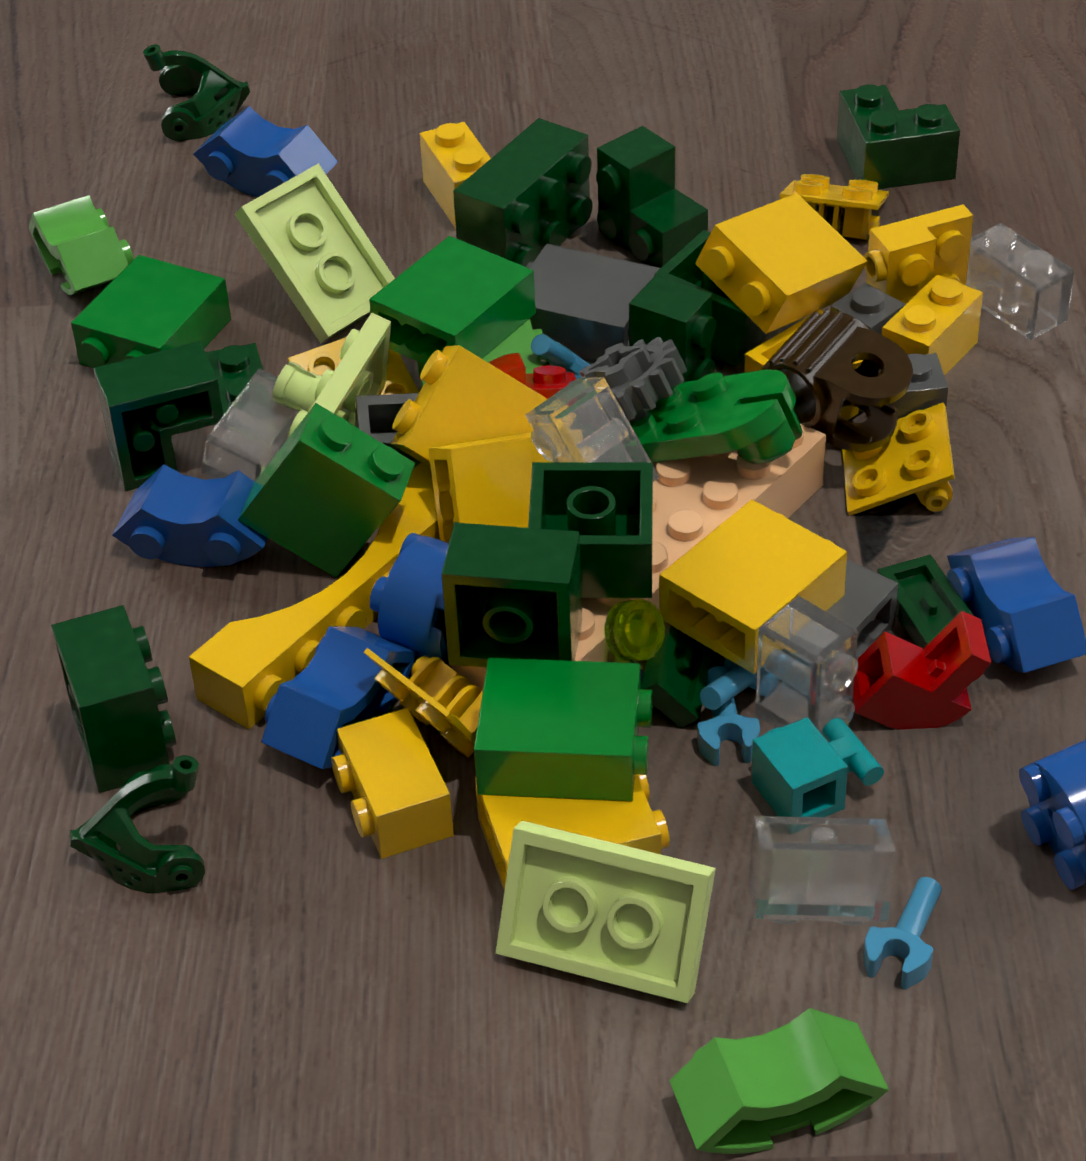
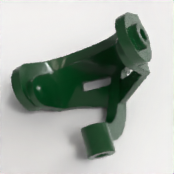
M157 44L150 45L143 51L151 71L161 70L159 83L166 93L176 96L195 94L191 99L167 108L162 116V132L171 140H192L214 134L223 124L234 117L250 94V86L247 81L240 82L196 54L178 50L162 52Z
M182 755L176 757L173 764L159 765L149 771L137 772L126 781L121 789L92 818L76 830H70V847L96 860L112 879L131 890L144 893H164L188 889L197 885L205 875L204 860L188 845H153L139 834L130 816L145 808L179 800L189 791L193 790L198 774V761L191 756ZM116 843L121 846L120 851L117 850Z

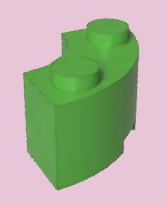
M89 195L33 212L29 230L51 275L61 272L67 282L62 283L61 288L68 295L112 282L134 260L128 242L125 239H118L114 227H109L103 210L101 208L95 209Z
M812 1008L807 1009L790 1023L763 1035L741 1039L714 1037L706 1045L699 1048L694 1053L692 1059L669 1080L696 1149L722 1154L750 1153L773 1149V1142L770 1137L790 1132L811 1124L815 1135H818L862 1112L889 1091L858 1023Z

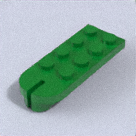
M759 370L723 376L721 373H711L698 380L683 382L682 384L670 387L673 394L656 402L655 408L647 410V416L628 423L627 419L619 418L610 427H607L605 421L594 429L590 428L588 423L579 425L572 410L565 409L573 414L566 429H578L579 440H581L586 450L587 462H661L722 454L737 450L738 455L747 462L762 464L771 462L790 452L795 440L800 438L803 432L793 409L796 403L795 394L786 375L778 370Z

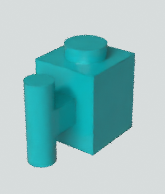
M806 717L784 727L771 729L764 735L753 739L751 782L790 832L845 809L847 773L853 771L865 786L877 783L884 774L883 767L841 718L830 720L824 726L822 734Z

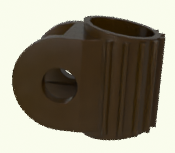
M825 309L821 314L815 311L761 368L762 370H778L786 375L796 397L793 409L802 425L826 434V442L850 451L873 450L883 446L891 439L898 421V412L894 402L907 392L913 375L910 358L899 345L883 335L868 329L855 317L841 311H829L828 309ZM863 360L860 363L852 364L856 361ZM842 407H858L866 413L868 420L861 423L849 422L840 416Z

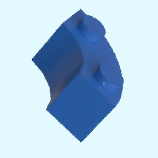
M250 106L223 124L193 153L205 166L206 171L211 177L224 181L228 185L255 197H260L318 163L325 174L338 163L308 125L296 129L278 127L263 119Z
M164 464L134 492L112 534L113 537L129 546L135 554L142 558H156L165 562L192 567L232 565L262 550L268 539L266 536L238 521L254 484V481L240 470L225 478L204 480L183 475Z
M1035 537L1008 538L947 555L951 569L947 573V578L973 616L981 619L989 654L995 663L1003 662L1015 671L1026 673L1086 655V637L1076 596L1064 591L1052 578L1042 560Z
M329 626L308 666L293 680L281 683L277 693L271 698L265 712L267 725L261 743L320 769L331 768V757L340 755L337 729L371 719L375 714L379 716L388 714L397 700L396 697L374 679L381 669L363 652L366 648L370 649L408 678L417 655L416 651L383 639L379 635L360 627Z

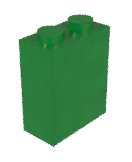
M448 236L369 299L370 312L391 321L390 350L424 365L436 350L442 352L445 346L460 345L483 359L536 314L534 270Z
M138 255L71 322L79 364L95 368L201 341L205 349L231 321L226 280L215 275Z
M315 403L254 482L238 521L336 578L400 503L415 462Z
M488 658L474 746L477 794L633 801L635 775H647L649 738L648 736H638L639 728H651L652 690L641 689L640 663Z

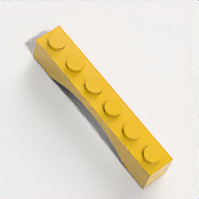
M421 462L412 470L400 503L380 525L378 533L366 553L345 575L321 592L293 606L260 617L228 623L189 656L196 699L250 730L265 716L267 706L271 698L277 693L279 685L293 680L308 666L329 626L360 627L365 629L378 618V612L371 610L369 603L373 586L380 577H388L392 566L400 555V549L405 538L411 533H416L440 540L431 467Z

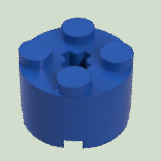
M411 533L405 538L400 549V555L392 566L388 577H380L374 584L370 595V608L378 612V629L381 638L416 651L417 659L422 656L429 658L439 657L450 667L441 577L449 543L429 536Z
M1085 739L1019 769L1020 782L1030 805L1029 808L1021 811L1024 828L1035 845L1049 844L1055 853L1054 861L1058 874L1063 883L1071 890L1086 885Z

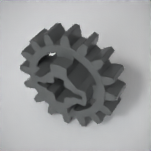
M657 337L646 345L644 340L641 339L633 346H624L622 342L607 348L605 354L597 358L594 364L580 371L582 378L573 380L568 384L571 390L565 393V398L579 425L588 423L589 427L594 429L605 421L607 427H610L619 418L627 419L628 423L647 416V410L655 408L656 402L670 397L673 394L670 387L683 383L684 378L682 374L687 372V368L672 340L663 342L661 337Z

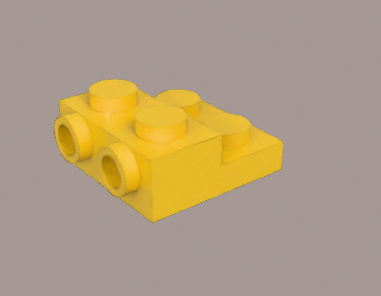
M962 204L870 229L868 252L864 255V258L868 261L864 267L867 274L866 283L904 304H907L937 274L966 285L973 214Z

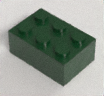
M541 118L534 121L453 190L457 239L525 267L529 262L536 260L546 244L561 246L580 226L587 223L592 213L593 203L590 199L589 184L592 161L589 157L588 134Z

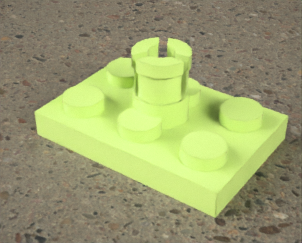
M319 163L243 205L234 214L320 343L370 314L369 299L395 279Z
M371 313L360 331L352 329L342 346L340 359L342 360L335 371L327 369L321 376L311 373L289 361L288 365L284 366L274 385L272 402L299 412L291 425L288 438L315 403L355 426L356 396L379 395L386 384L391 321Z
M521 821L513 829L495 954L689 1003L695 994L716 868Z

